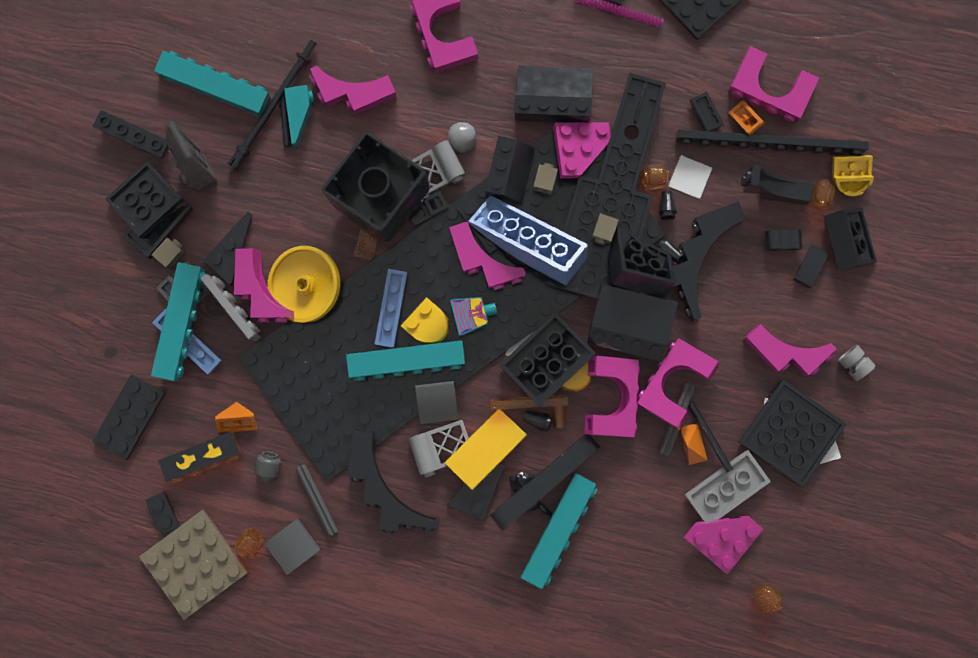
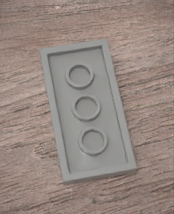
M208 274L200 278L247 338L254 342L258 341L261 338L258 334L260 329L254 322L252 323L247 320L249 316L242 307L240 308L235 305L237 300L231 293L224 291L225 285L222 281Z
M745 450L730 461L733 470L727 473L724 467H722L684 494L703 522H712L720 519L771 482L748 450Z

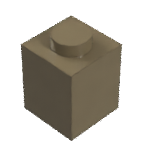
M539 164L533 190L551 195L558 169L554 168L555 166L552 164Z
M603 214L599 215L592 235L595 243L603 246L611 243L618 219Z
M166 238L153 252L152 256L171 270L185 252L181 249L183 245L176 239L172 241Z

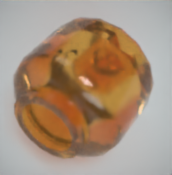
M662 164L645 166L640 173L641 184L648 190L664 188L670 179L669 171Z
M818 180V183L813 184L812 201L810 202L813 204V207L827 209L834 203L836 189L833 185L829 184L830 181Z
M254 528L243 530L235 543L238 554L243 558L257 556L264 543L262 533Z
M762 584L753 593L754 603L764 613H776L783 606L781 604L783 596L772 584Z

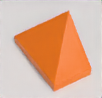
M744 100L728 112L749 136L764 124V121Z
M238 402L215 416L218 433L257 430L254 413Z
M698 423L681 427L680 433L688 465L708 461Z

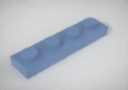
M388 269L375 345L390 348L395 346L407 272Z
M167 309L152 322L161 331ZM194 334L191 340H188V357L205 373L210 375L222 360Z

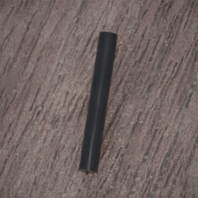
M284 94L280 100L284 147H291L290 127Z

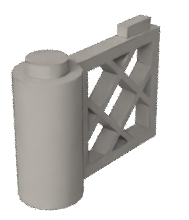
M448 140L438 143L431 150L412 159L414 163L419 162V166L424 170L430 171L428 181L430 186L433 187L429 189L424 198L449 183L457 184L464 180L465 172ZM431 156L433 160L431 169L422 166L423 159ZM433 172L440 174L443 179L437 185L430 183Z
M459 420L408 438L420 475L424 474L426 478L436 474L435 470L447 466L445 463L441 464L439 454L443 449L453 455L459 444H464L469 437L463 420ZM460 425L462 431L459 439L449 435L452 427ZM439 432L445 435L441 446L433 442L431 434ZM447 437L457 441L453 451L443 447Z

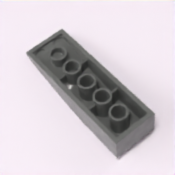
M172 120L169 121L166 130V141L174 156L171 159L176 168H179L182 172L180 176L184 183L188 184L190 188L200 191L218 181L201 149Z

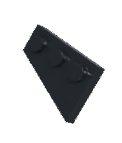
M499 464L473 491L465 484L448 503V506L483 520L504 465Z

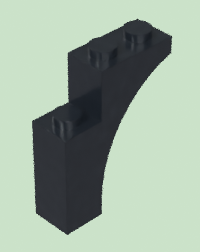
M754 165L746 171L745 175H742L741 186L744 187L743 192L760 194L762 199L804 205L812 201L813 182L780 177L763 170L761 166Z

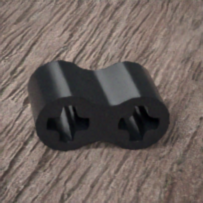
M802 230L765 231L766 251L801 250Z

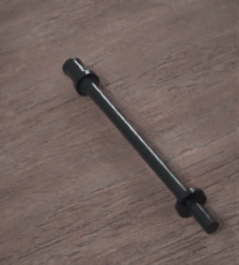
M310 40L302 54L296 52L298 60L244 143L239 146L237 145L235 148L236 152L227 163L228 165L238 170L246 156L249 157L250 146L285 94L284 88H289L304 63H311L308 57L317 45L315 41Z

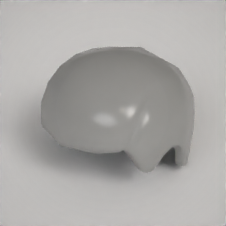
M465 122L453 124L448 131V140L452 149L458 153L471 151L477 142L474 127Z

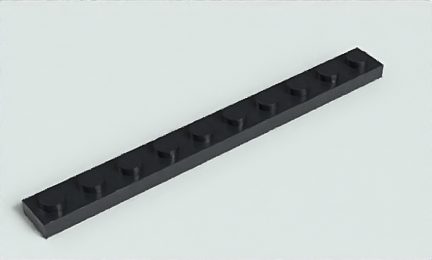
M678 130L675 142H680L682 145H691L692 143H699L700 146L718 144L719 147L737 145V148L741 149L754 146L758 150H765L769 147L775 148L776 151H785L786 149H794V152L813 150V153L831 151L832 154L836 155L848 152L853 156L862 155V153L869 149V142L756 134L749 136V134L693 130Z

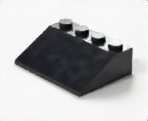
M518 65L514 109L515 121L591 123L593 68Z
M602 283L588 332L587 343L662 362L678 301Z
M554 312L499 366L541 407L596 353Z

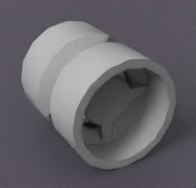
M858 345L849 349L838 359L845 369H849V374L855 381L865 377L876 366L869 357H864L865 352Z

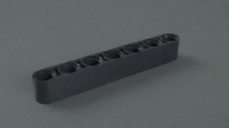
M590 434L583 435L489 516L503 531L594 454L600 446Z

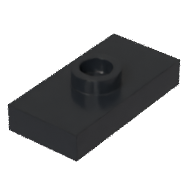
M707 91L690 99L689 102L704 131L712 132L724 125Z

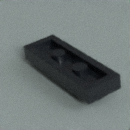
M470 197L460 204L457 210L467 222L480 207L474 198ZM469 224V227L489 255L500 248Z

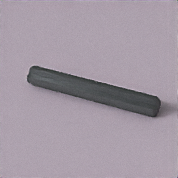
M684 384L677 405L685 410L689 406L695 389L693 384ZM671 425L668 427L660 449V453L666 456H670L679 430Z
M306 465L297 467L296 472L328 536L336 534L338 529Z

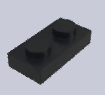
M165 491L146 499V503L161 535L180 527Z

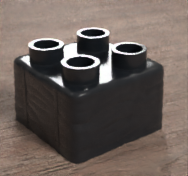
M365 132L323 185L322 192L335 209L380 240L389 242L395 237L429 192L430 184L422 167L385 144L370 132Z

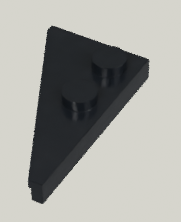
M189 204L177 208L176 212L163 219L143 239L139 238L135 232L131 234L126 233L122 237L151 260L153 252L166 238H169L194 208Z
M249 211L203 260L230 285L234 283L236 249L244 248L248 228H250L252 214Z

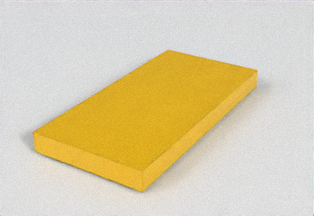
M498 409L445 464L473 491L527 434L504 412Z

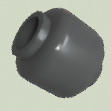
M265 451L257 456L254 473L260 477V480L269 482L271 479L279 476L281 459L277 457L276 453Z

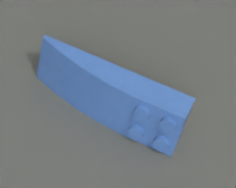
M491 195L468 221L471 226L500 248L564 285H567L587 259V244Z

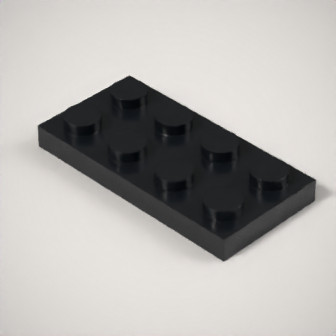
M131 374L92 442L124 460H128L166 392Z

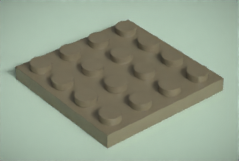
M201 510L139 556L184 620L248 573L246 567L205 510Z

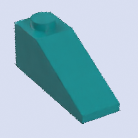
M307 85L284 88L291 142L294 148L299 147L312 110L311 102H314L313 91H310Z

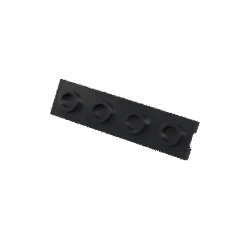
M100 110L92 126L163 159L164 152L168 148L165 138L103 110Z

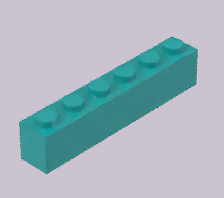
M162 51L154 70L163 79L260 117L271 98L267 89L257 85L254 87L249 85L250 82L244 79H233V76L223 71L218 73L209 65H204L203 67L191 58H187V60L180 58V55L173 51L169 53Z
M177 263L151 376L178 382L179 378L183 376L184 367L182 365L189 351L187 344L193 335V329H191L192 322L197 318L196 305L200 302L202 296L200 288L204 282L200 278L206 274L204 273L205 269L201 267Z
M462 341L346 354L349 378H354V382L366 380L365 377L373 376V379L385 378V374H392L393 377L404 376V372L411 371L412 375L422 374L423 370L431 369V372H440L443 367L457 370L462 369L461 365H465Z
M576 473L573 474L521 574L522 579L541 589L544 585L548 586L552 575H550L552 569H556L561 561L559 557L561 551H566L568 548L570 534H575L579 526L577 521L580 515L583 517L588 509L586 505L588 499H593L596 494L595 483Z

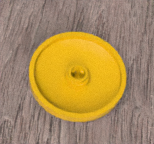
M297 246L285 251L274 262L268 277V289L281 305L294 311V319L288 320L309 323L324 317L336 303L340 291V275L335 262L327 253L311 246Z

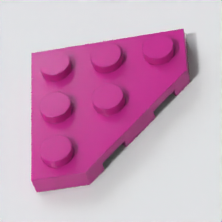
M554 123L553 131L560 178H579L608 145L611 137L609 123Z
M741 516L740 518L718 519L712 522H696L684 538L724 573L728 574L764 529L749 516Z

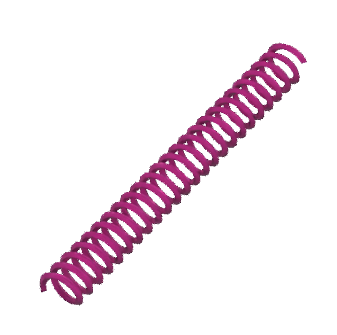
M574 0L575 3L578 1V4L581 3L582 6L584 3L585 6L589 4V8L592 6L594 9L596 6V10L599 8L601 11L603 8V12L609 13L610 11V14L614 11V15L616 13L617 16L621 14V18L623 16L627 18L628 16V20L632 16L631 20L633 21L635 18V22L639 19V23L642 21L644 24L646 21V25H648L650 21L649 25L653 24V27L657 24V28H659L660 24L663 23V18L661 20L659 17L656 19V16L650 15L649 17V14L645 17V13L639 12L638 14V11L635 12L634 9L632 12L631 9L627 12V7L624 9L622 6L620 9V5L617 7L615 4L613 7V3L609 7V2L606 4V1L602 4V0L600 2L599 0H596V2L595 0H592V2L591 0Z

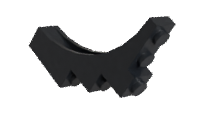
M739 201L696 217L693 220L692 228L699 237L682 242L679 245V250L685 255V262L673 266L675 285L672 288L678 286V296L681 301H684L686 306L684 312L691 321L702 317L697 298V281L703 258L710 246L721 234L745 220Z
M355 428L352 434L346 477H351L352 481L362 482L363 479H366L363 503H367L368 507L374 508L382 505L379 529H383L385 533H394V531L399 530L400 524H403L405 528L411 529L415 528V526L423 527L422 530L425 531L438 529L440 518L425 515L410 508L388 488L380 474L375 459L374 431Z

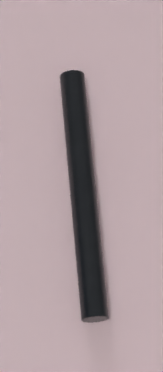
M694 402L690 403L688 408L727 473L733 470L732 465Z

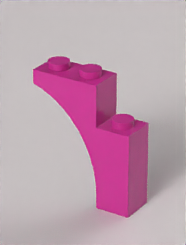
M318 66L310 69L313 74L310 76V79L314 86L318 85L320 90L317 93L321 103H326L327 107L346 100L349 110H354L357 115L397 97L388 75L370 82L349 83L332 78Z
M468 221L449 227L464 273L468 272V275L475 274L482 268L488 288H493L494 291L504 288V284L510 282L512 285L523 282V278L526 277L524 268L510 267L488 256L475 241Z
M253 248L236 249L234 295L241 296V300H251L250 318L258 319L260 323H269V319H275V322L286 323L287 319H294V311L281 305L272 296L265 283L262 272V251Z
M761 324L743 338L774 372L786 370L791 365L790 361L804 376L816 374L820 370L819 365L822 362L827 363L834 357L833 352L837 349L832 343L812 349L790 346L772 336Z

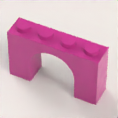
M412 0V5L409 6L412 15L417 16L418 22L415 24L418 33L423 34L424 39L421 42L424 51L428 50L430 57H427L430 68H434L435 73L478 60V52L472 36L453 43H444L437 40L430 31L431 24L437 16L461 8L460 0Z
M750 46L728 92L732 93L731 95L735 98L748 100L749 104L755 107L761 106L765 108L770 114L782 116L787 122L797 123L802 117L819 77L802 70L797 75L789 94L783 97L769 96L760 88L758 82V74L767 53Z
M678 338L676 342H672L667 357L663 358L662 362H659L657 373L650 376L647 382L649 385L646 390H642L637 398L639 400L637 404L641 408L677 430L681 428L689 413L665 396L664 383L666 378L676 370L686 369L710 382L720 366L717 360Z
M593 356L588 361L587 376L605 377L613 380L620 389L621 402L618 409L608 416L585 415L584 434L635 437L637 430L636 413L638 411L637 394L639 392L638 375L640 373L639 360Z

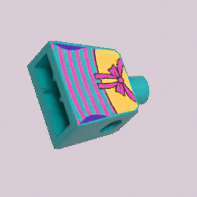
M481 297L450 300L459 337L487 326V316L497 314L495 303L483 305Z

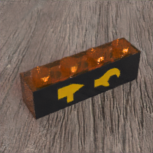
M229 432L159 459L158 462L165 481H172L175 484L183 481V476L191 474V477L203 473L201 469L209 467V470L221 466L220 462L227 460L228 463L239 459L238 455L243 454L236 433Z

